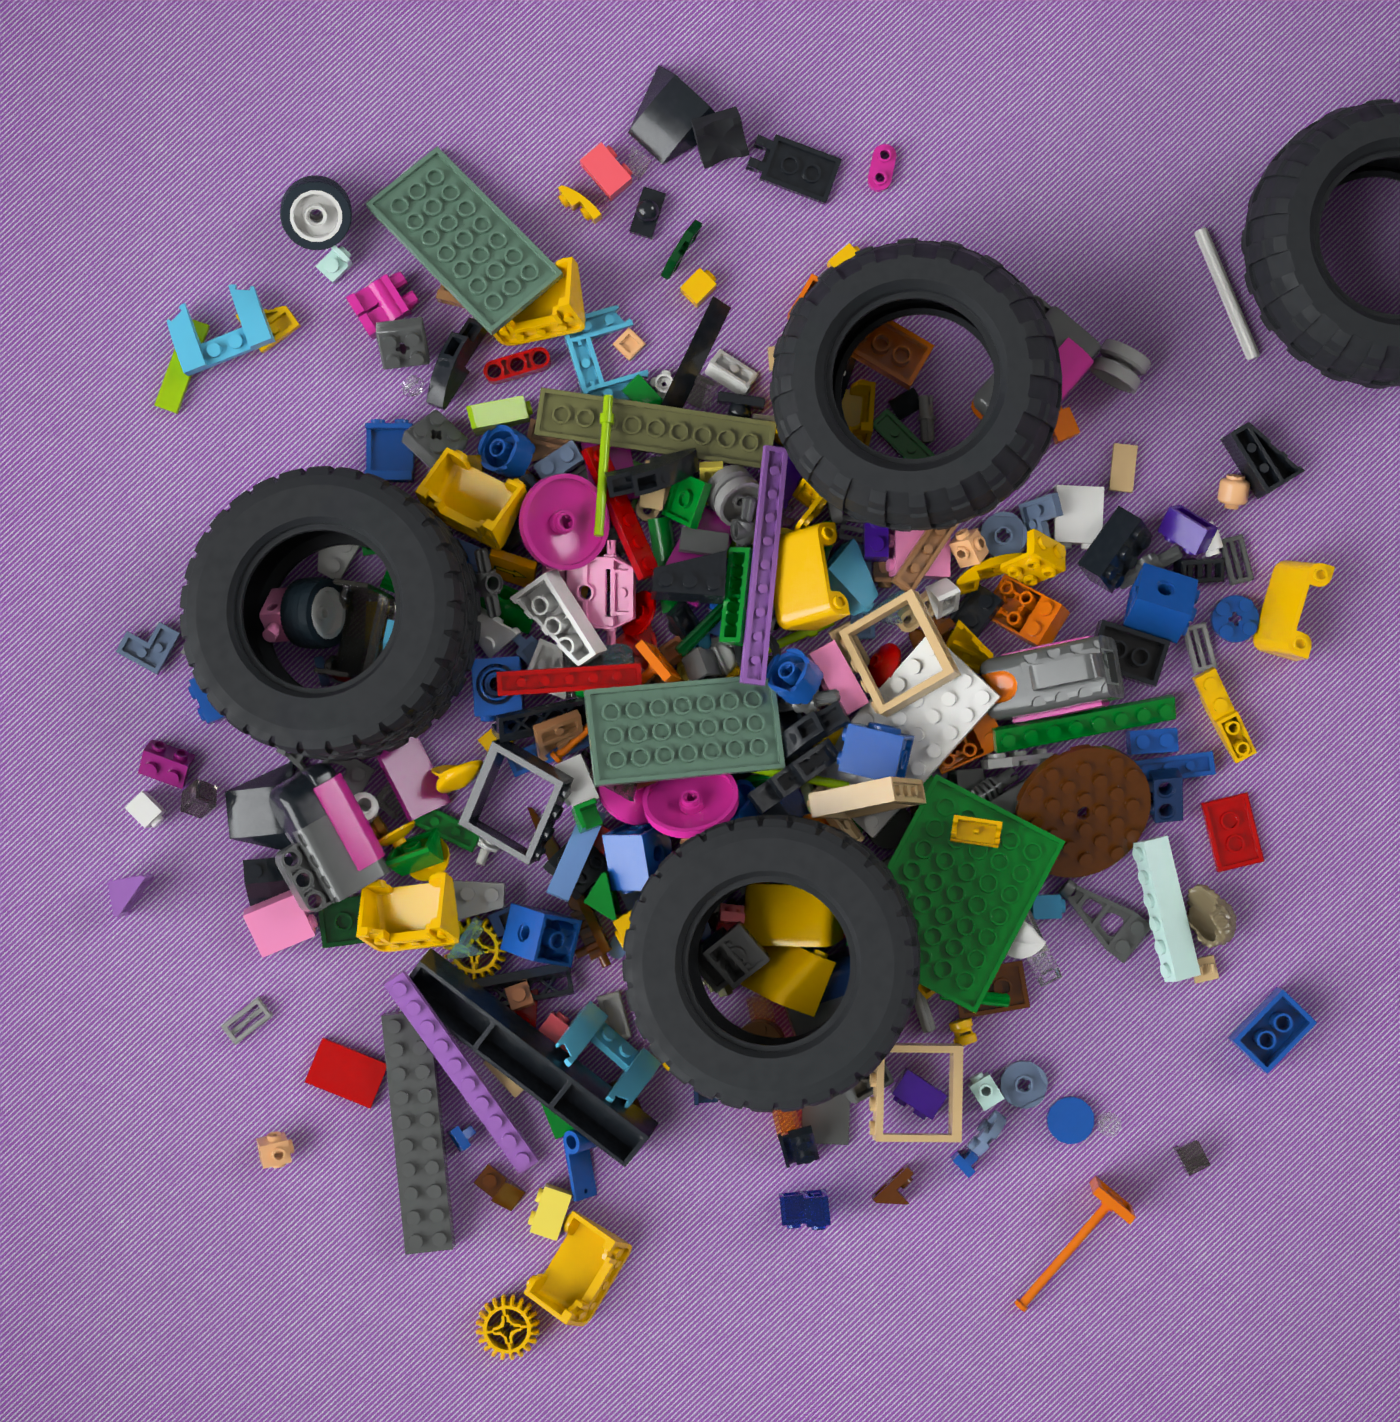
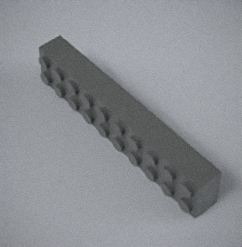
M402 1011L384 1013L381 1015L405 1255L453 1250L456 1244L437 1059Z

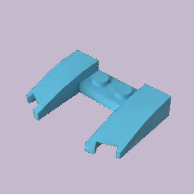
M228 285L242 327L204 343H201L185 303L179 306V309L182 311L172 321L167 320L170 335L184 374L191 376L276 342L254 286H251L250 290H239L237 285Z
M618 305L585 314L584 330L578 333L563 335L573 362L581 393L603 397L604 395H613V398L630 400L621 390L637 374L642 378H648V369L604 382L591 341L634 325L630 318L624 322L616 313L619 309Z
M590 1001L580 1010L555 1046L556 1048L561 1045L566 1047L570 1057L565 1059L564 1062L568 1067L572 1065L590 1041L624 1070L605 1100L612 1103L615 1096L627 1100L624 1108H628L647 1085L661 1063L645 1048L638 1052L605 1023L608 1015Z

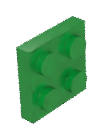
M692 475L672 485L662 515L697 530L712 484Z

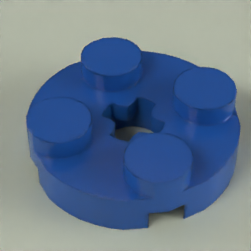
M1232 595L1221 599L1215 605L1211 612L1210 623L1213 631L1220 638L1230 643H1238L1249 639L1256 633L1259 625V613L1251 599ZM1233 612L1241 617L1237 626H1234L1233 622H1229V617H1232Z

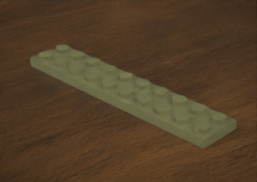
M541 387L534 435L599 445L602 427L599 422L600 413H603L604 397ZM613 398L612 413L614 414V425H611L610 447L664 455L696 448L698 460L723 461L725 464L761 469L763 446H773L776 422Z

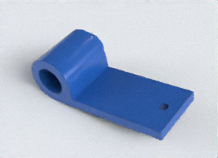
M575 1129L566 1131L563 1143L573 1202H577L597 1195L590 1149L597 1146Z

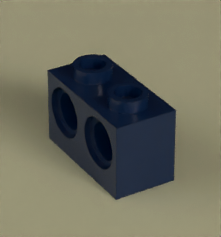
M1178 768L1149 770V779H1147L1151 794L1149 815L1152 816L1155 823L1183 821V777ZM1168 782L1165 787H1159L1162 783ZM1169 804L1166 808L1160 809L1162 805Z

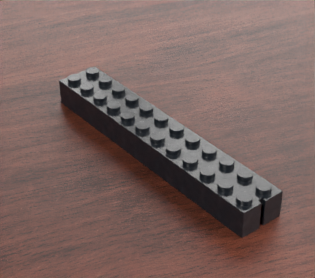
M430 948L410 973L409 977L450 1034L622 1166L626 1167L650 1138L658 1125L656 1120L634 1103L628 1108H624L626 1099L615 1096L612 1103L605 1100L613 1088L578 1060H575L568 1067L564 1060L570 1057L569 1053L561 1047L556 1048V1043L435 950Z

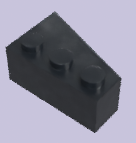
M1250 422L1220 439L1241 474L1245 476V480L1250 483V488L1257 500L1305 471L1301 466H1297L1287 458L1288 455L1285 452L1279 451L1270 443L1271 440Z

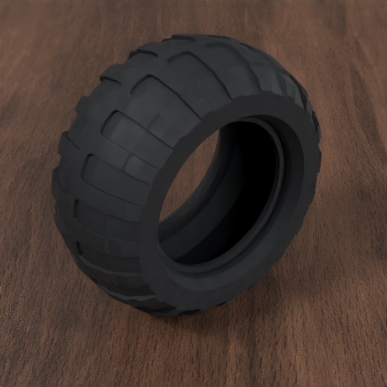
M1393 99L1369 100L1362 105L1333 110L1298 132L1271 160L1267 169L1262 174L1259 183L1254 188L1248 203L1246 224L1241 237V250L1244 254L1246 273L1244 274L1245 283L1249 294L1254 296L1256 304L1261 311L1260 318L1268 331L1272 330L1275 332L1278 338L1288 347L1286 351L1300 362L1305 361L1314 368L1320 370L1322 375L1335 381H1348L1373 389L1400 386V314L1383 313L1367 308L1341 290L1324 263L1319 231L1325 204L1332 191L1338 186L1353 180L1371 177L1400 181V103L1393 102Z
M918 238L898 239L897 243L885 244L879 247H873L872 245L855 252V256L842 262L837 267L831 266L817 278V283L803 298H799L789 313L790 318L783 330L782 336L777 340L773 354L774 365L772 381L770 382V399L773 405L776 429L782 445L785 447L789 458L800 475L822 498L859 521L890 528L891 530L911 532L912 530L947 529L977 516L985 515L1025 484L1042 456L1046 453L1053 438L1062 403V370L1053 328L1049 320H1047L1044 311L1037 303L1035 296L1023 282H1020L1013 274L1007 271L996 259L963 247L962 244L946 240L936 242L921 241ZM912 315H930L945 318L972 333L980 341L991 358L994 368V385L985 415L966 439L938 455L919 459H904L888 456L873 450L850 431L842 409V380L850 357L858 345L871 332L887 322Z

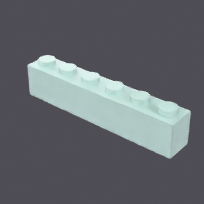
M1168 836L1138 841L1133 844L1132 855L1138 867V880L1143 888V901L1148 909L1149 926L1153 931L1155 939L1154 947L1159 956L1161 975L1164 977L1165 982H1177L1199 976L1201 973Z

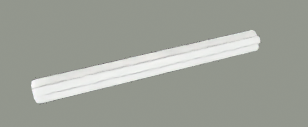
M1201 228L1194 232L1196 240L1247 360L1254 359L1260 354L1209 231L1207 228Z

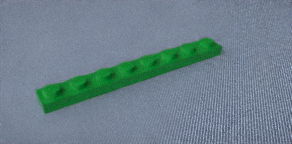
M1170 694L1063 716L992 728L994 751L996 753L1008 752L1175 720V697Z

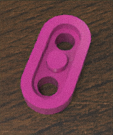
M888 144L877 146L872 155L867 182L868 186L875 192L887 190L892 180L896 151ZM886 152L889 158L883 159L880 154ZM877 175H882L884 177V181L878 182L875 179V177Z

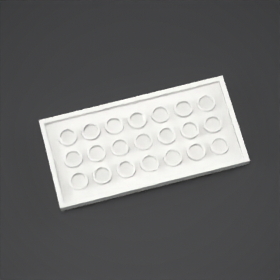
M926 637L895 670L891 678L889 677L879 688L885 703L943 670ZM949 648L948 650L961 673L959 677L889 717L880 715V713L877 714L871 705V701H873L871 698L869 700L870 703L864 705L851 720V723L868 725L869 722L893 726L900 728L901 733L914 736L905 778L920 779L923 783L1001 698L992 687ZM843 730L835 745L838 752L842 751L844 741H842ZM837 762L817 775L850 782L849 785L875 780L838 771L839 765H837ZM900 809L852 819L872 838H875Z

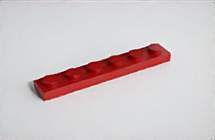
M600 444L581 451L596 487L598 484ZM610 456L608 472L615 470V467L611 461ZM607 490L606 504L609 516L638 581L652 577L654 568L659 566L627 494L610 498Z
M641 663L496 672L498 696L571 692L642 685Z

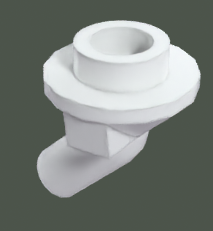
M479 837L478 846L481 847L476 863L485 866L490 851L496 853L500 848Z

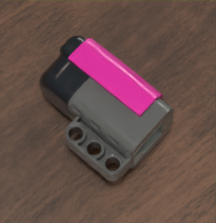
M327 763L310 765L271 790L269 794L270 807L285 835L291 842L289 846L276 854L275 863L303 911H321L332 903L346 899L390 871L383 859L385 852L341 772L336 773ZM287 853H290L293 857V863L290 866L284 861ZM299 874L303 875L305 879L302 887L298 886L296 882ZM311 895L316 898V905L313 908L308 904V898Z

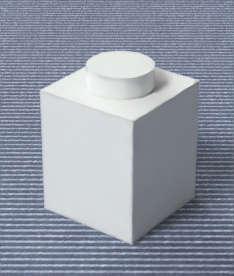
M141 791L125 807L144 828H150L151 826L155 828L164 819L162 815L166 812L147 791Z

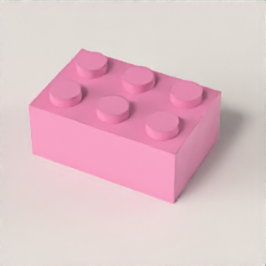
M835 640L808 655L823 672L824 677L819 686L822 691L837 689L841 696L840 702L847 715L870 703Z

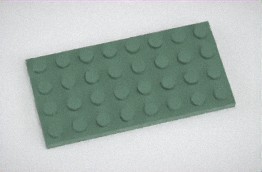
M438 146L366 203L367 209L492 336L563 278V272Z
M740 676L584 690L594 787L784 769L785 760L776 693L767 684V678L764 686L739 683Z

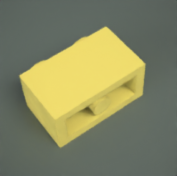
M546 1183L544 1189L539 1188L535 1199L539 1203L537 1211H531L527 1223L532 1225L530 1232L557 1241L572 1197V1191Z

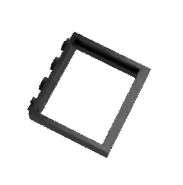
M494 740L490 745L458 824L525 864L530 865L540 861L541 856L545 854L546 849L544 847L554 834L555 828L553 826L563 813L564 808L562 805L571 794L570 788L574 778L510 741L499 743L498 740ZM504 757L509 758L555 785L529 848L522 846L479 820Z

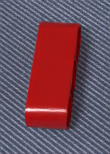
M535 347L491 360L486 363L483 371L489 383L498 385L547 370L551 365V357L545 348ZM538 354H544L547 357L546 362L542 365L534 363V358ZM519 360L524 363V367L520 371H513L511 369L512 363ZM493 367L501 369V374L497 378L489 376V370Z

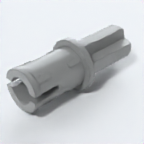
M928 395L918 396L919 417L917 418L920 421L921 442L931 443L935 440L934 420H936L933 412V395H929V397Z

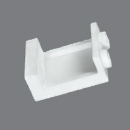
M1056 485L1054 493L1058 492L1063 516L1054 518L1053 539L1063 544L1065 549H1071L1072 545H1081V549L1087 550L1103 528L1104 487Z

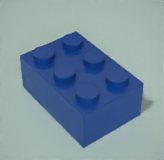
M1276 987L1232 1032L1228 1039L1262 1072L1268 1074L1317 1022L1283 989Z

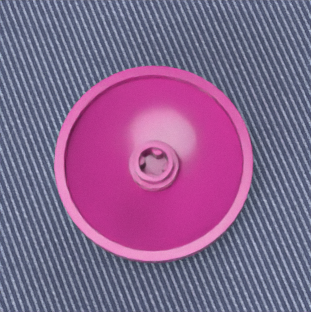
M574 474L550 475L538 481L526 494L519 514L520 534L528 552L546 567L557 570L578 569L589 564L602 551L609 534V511L606 504L604 535L602 537L594 536L597 487L590 481Z
M731 774L662 780L645 788L642 803L646 819L657 831L671 837L691 838L712 826L730 821L739 805V793L736 781Z

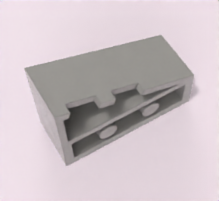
M453 880L458 920L505 907L506 882Z

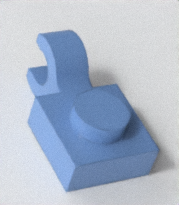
M519 634L513 639L519 646L515 653L529 665L538 641L532 635L526 640Z

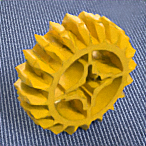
M476 916L474 924H472L470 917H467L465 919L466 926L459 921L460 936L465 931L473 929L472 939L467 944L443 946V949L451 950V953L444 955L445 959L452 957L453 961L450 963L456 964L458 969L463 970L467 976L469 973H472V980L477 979L478 973H480V978L486 977L485 971L490 976H493L495 973L492 967L498 970L502 968L497 961H506V957L500 955V952H506L500 949L503 939L499 940L493 931L492 925L491 927L487 926L489 923L488 918H485L483 924H480V917ZM480 930L490 935L495 946L482 942ZM475 941L479 943L478 946L481 945L484 948L477 952L476 957L470 949H467L473 946ZM457 951L467 953L470 956L471 967L465 965L460 960ZM494 953V957L488 965L478 968L482 954Z
M502 1294L500 1303L496 1297L492 1298L493 1306L486 1302L484 1307L487 1311L480 1310L479 1316L483 1319L476 1320V1325L481 1326V1328L476 1329V1334L484 1335L479 1338L478 1342L480 1344L487 1342L484 1350L488 1351L492 1348L491 1356L493 1357L496 1356L497 1352H500L501 1360L505 1359L506 1353H509L510 1360H514V1352H517L518 1356L522 1357L524 1355L523 1349L529 1352L531 1350L529 1343L536 1344L537 1339L532 1335H539L540 1333L539 1329L534 1328L540 1324V1320L532 1319L537 1315V1311L528 1312L532 1304L528 1303L524 1307L522 1305L524 1302L523 1297L519 1299L518 1303L514 1302V1294L511 1295L510 1301H507L506 1295ZM509 1309L520 1313L525 1321L513 1318ZM502 1310V1320L489 1326L490 1317L497 1311ZM506 1318L507 1322H509L510 1325H513L510 1335L509 1332L505 1331L506 1328H502L504 1327ZM527 1328L526 1336L520 1342L514 1344V1334ZM491 1333L493 1335H501L505 1340V1344L496 1341Z

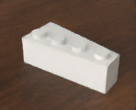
M557 569L542 574L510 597L515 604H518L524 610V613L530 619H533L541 627V630L547 636L549 635L557 642L556 645L577 666L589 663L607 650Z

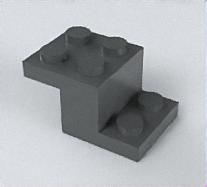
M740 921L728 931L722 926L700 944L699 949L700 974L716 993L728 984L733 989L771 960V956Z

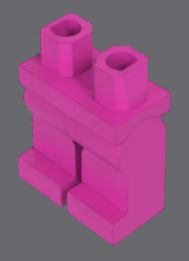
M401 271L391 276L385 274L357 293H352L345 297L372 339L376 338L377 322L403 319L412 314L410 310L420 302L413 290L403 296L400 295L398 290L408 284Z

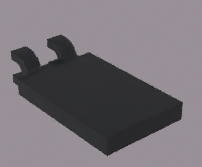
M758 134L754 148L766 152L762 161L750 157L746 170L761 173L760 181L825 205L842 159L777 134L774 140Z

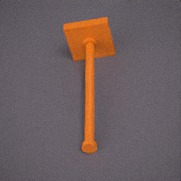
M644 640L635 645L649 663V667L642 673V685L655 674L659 675L666 683L685 681L655 645ZM587 723L582 727L583 732L570 740L562 749L553 750L550 753V756L557 763L562 762V758L588 735Z
M1096 1175L1089 1183L1092 1194L1101 1200L1102 1205L1022 1298L1014 1302L1023 1312H1026L1028 1304L1109 1211H1114L1128 1224H1131L1136 1218L1132 1205Z

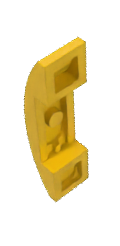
M1024 553L1004 554L974 565L956 581V586L961 591L960 595L978 590L981 580L1005 574L1000 571V564Z

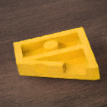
M287 306L275 307L271 310L263 309L276 342L258 348L261 353H265L301 327Z
M958 620L946 642V646L975 673L980 674L981 664L985 660L993 658L994 654Z

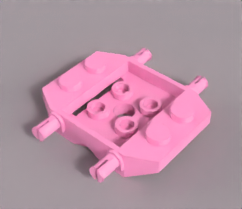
M607 540V554L597 556L589 564L573 570H557L593 628L606 631V645H616L617 628L636 619V574L631 563L617 556V540ZM542 564V574L556 570ZM607 569H610V616H607ZM583 586H588L591 589V596L588 599L581 595Z

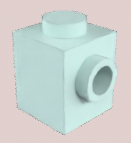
M982 1071L976 1073L970 1078L971 1082L967 1084L984 1111L1005 1099L988 1072L984 1074Z

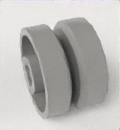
M1106 339L1100 349L1102 357L1094 359V363L1089 369L1090 372L1101 381L1127 393H1136L1141 384L1138 375H1145L1151 361L1144 354L1129 345L1113 339Z
M726 466L718 470L708 481V483L712 484L706 502L719 518L729 526H731L733 519H737V516L741 515L745 497L752 496L758 499L759 483L743 466Z

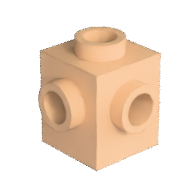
M964 528L957 531L955 537L949 543L951 553L955 556L960 568L980 564L989 553L985 539L981 536L978 528L971 530Z
M270 1132L267 1136L256 1138L263 1169L269 1167L281 1168L286 1163L292 1162L291 1154L294 1153L292 1139L288 1140L285 1132Z

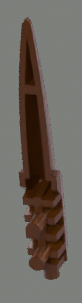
M527 807L534 827L537 829L541 818L532 807ZM553 836L544 847L547 859L549 860L561 849ZM586 892L577 900L571 896L567 903L574 912L570 916L582 920L579 935L584 946L575 950L577 959L589 954L591 961L598 958L603 968L611 965L607 953L612 950V947L594 909L584 903L587 897Z

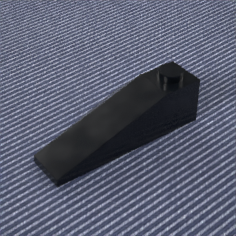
M292 856L284 857V861L288 866L293 863ZM275 857L243 860L244 883L250 906L290 890L275 863ZM301 874L296 878V882L300 887L305 883V879Z

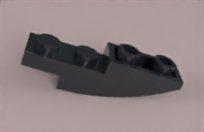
M469 317L459 333L451 332L447 338L430 379L426 401L429 405L445 410L470 371L465 366L488 332L477 320Z
M696 448L649 458V463L605 472L609 497L612 498L634 493L635 497L685 480L699 471Z
M835 701L819 712H810L781 734L785 767L814 748L813 745L843 728L848 723H851L840 701Z

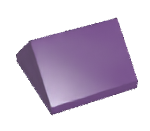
M145 874L108 881L113 915L116 917L128 915L155 876Z

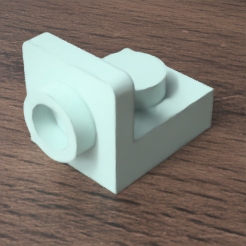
M335 245L331 247L332 250L316 266L333 284L353 265L349 259L351 254L342 245L339 248Z

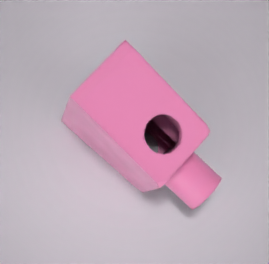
M287 587L271 589L259 613L265 628L262 635L268 642L290 641L282 629L280 620V605Z

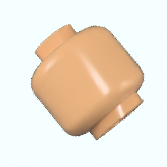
M1227 474L1219 482L1218 501L1225 504L1224 508L1237 510L1239 505H1245L1248 502L1250 483L1245 480L1243 475Z

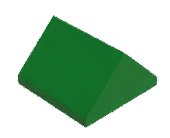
M438 828L406 838V843L395 849L392 847L385 861L390 869L401 876L444 862Z
M606 870L600 875L584 903L610 920H617L622 915L617 891L611 890L609 873Z

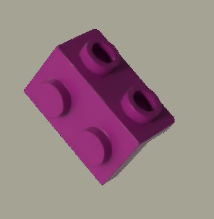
M151 740L143 750L138 773L183 789L195 755L184 749L167 745L162 741Z

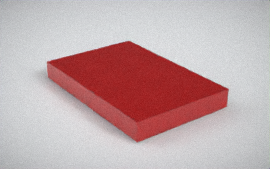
M1248 792L1200 803L1217 872L1264 862Z
M323 1037L305 1083L371 1109L386 1073V1062Z

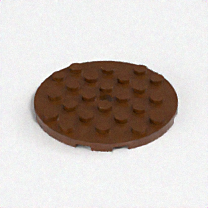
M1077 745L1070 747L1069 751L1059 755H1052L1030 774L1016 800L1018 803L1013 814L1066 841L1049 874L1066 878L1084 877L1101 872L1117 863L1133 848L1134 843L1139 840L1150 814V788L1140 767L1122 751L1107 745ZM1087 807L1086 815L1077 816L1079 809Z

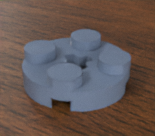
M997 512L988 517L980 528L981 536L985 539L989 550L988 554L992 557L1020 553L1026 545V526L1013 513ZM1001 529H1005L1006 534H1010V538L1005 539V542H1001V539L997 538V533H1001Z
M1019 1060L1009 1064L1001 1073L1000 1091L1005 1100L1011 1105L1028 1109L1035 1107L1044 1099L1048 1088V1080L1046 1074L1038 1065L1031 1061ZM1021 1078L1024 1080L1029 1079L1030 1081L1026 1091L1017 1087Z
M994 1110L988 1119L984 1118L977 1127V1130L980 1131L979 1134L972 1137L967 1147L978 1156L984 1154L990 1147L988 1144L993 1139L996 1140L1007 1121L1006 1117L997 1110Z

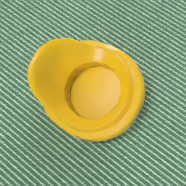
M474 760L460 765H441L432 768L431 772L439 777L436 783L438 792L449 793L467 786L479 774L483 761Z

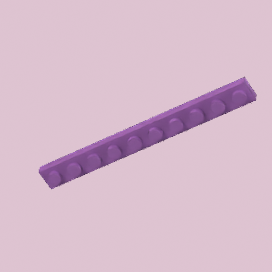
M770 445L763 446L739 681L742 684L764 686L766 681L788 460L785 448Z
M403 969L386 980L383 984L518 1173H522L539 1162L536 1152L406 971Z

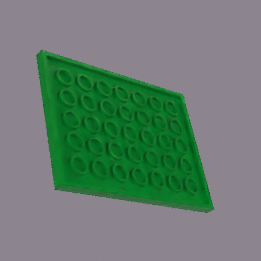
M936 774L925 794L926 804L919 805L887 867L894 875L898 885L903 889L909 901L908 904L911 912H913L916 920L921 949L919 984L976 1014L1066 841ZM954 815L1003 822L998 848L950 841Z

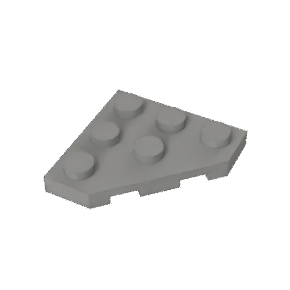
M1047 748L1033 750V755H1026V751L1009 752V757H1005V753L985 755L986 760H980V765L983 769L1040 764L1054 755V753H1047Z

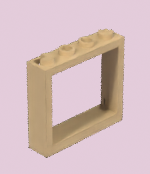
M913 589L908 590L839 631L842 638L840 644L845 652H849L852 658L850 664L856 673L859 672L862 678L860 681L861 686L867 694H870L873 700L871 701L872 708L877 714L880 713V715L885 717L893 715L961 675L919 592ZM909 604L943 670L885 703L853 636Z
M886 777L809 793V800L807 801V807H810L812 818L842 820L926 804L923 781L900 777Z
M896 1043L890 1052L950 1053L948 1133H883L884 1058L874 1070V1073L870 1074L869 1078L870 1087H873V1097L869 1098V1110L873 1111V1121H869V1135H872L876 1142H962L963 1045L959 1043Z

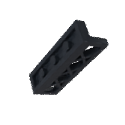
M584 697L496 715V723L492 724V733L499 743L534 736L533 725L576 709L581 715L583 726L587 723Z
M553 964L474 979L477 984L488 992L495 991L499 994L498 1000L501 1001L505 998L507 1001H502V1003L507 1007H510L504 988L524 981H528L530 988L537 982H541L546 986L541 994L534 995L532 993L534 1002L575 994L571 968ZM567 977L568 989L558 991L552 987L557 978Z

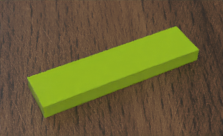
M192 319L201 343H204L210 326ZM175 349L154 406L178 414L192 375L187 376L183 373Z

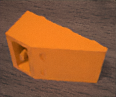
M1004 574L993 592L1003 599L1005 603L991 622L1033 647L1052 643L1070 614L1059 602Z
M986 713L939 766L941 774L993 752L992 728L999 727L997 721Z

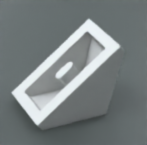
M943 578L925 587L936 619H940L958 610L961 591L948 578Z

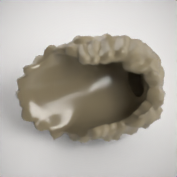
M1197 884L1193 888H1189V894L1187 895L1189 901L1187 904L1190 906V909L1187 911L1189 927L1198 935V941L1208 948L1225 945L1227 942H1230L1236 931L1237 920L1232 906L1225 899H1221L1220 895L1207 885Z

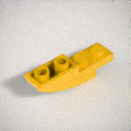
M1211 667L1192 677L1200 694L1199 698L1234 763H1238L1256 754V749L1238 711L1232 705L1216 668Z

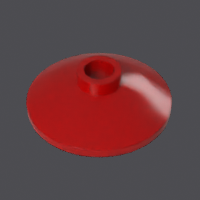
M641 591L636 594V619L622 626L626 634L630 636L639 635L650 625L656 611V600L651 599L650 592Z
M893 643L881 646L871 657L868 664V669L878 688L889 677L891 678L900 665L901 651Z

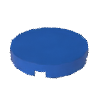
M1065 1096L1055 1101L1049 1107L1046 1116L1047 1127L1051 1135L1058 1141L1066 1144H1077L1085 1140L1091 1134L1094 1126V1114L1090 1106L1082 1099L1074 1096Z

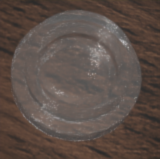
M416 375L408 377L401 385L403 394L407 397L419 395L423 390L424 381Z
M1104 1113L1097 1121L1098 1130L1105 1136H1115L1121 1129V1120L1114 1113Z

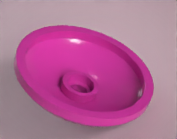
M631 783L597 786L599 799L612 816L631 825H645L649 823L646 819L642 803L646 787L625 794L623 792L624 789Z

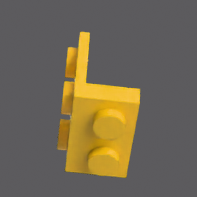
M802 478L792 496L809 509L798 521L793 531L809 527L812 520L820 514L828 502L804 478Z
M1031 529L1027 531V553L1000 564V571L1027 586L1037 585L1041 581L1053 578L1057 574L1066 571L1065 546L1040 531Z

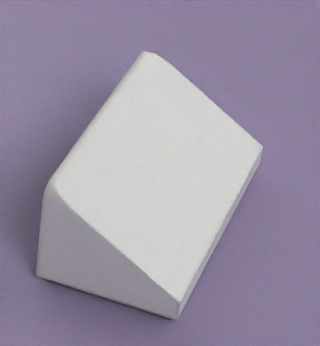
M721 349L717 351L705 370L706 375L732 392L742 395L747 394L759 375Z

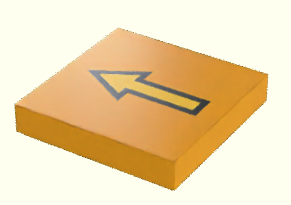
M491 549L489 555L491 567L496 569V572L501 575L504 581L526 587L535 580L536 561L502 550Z

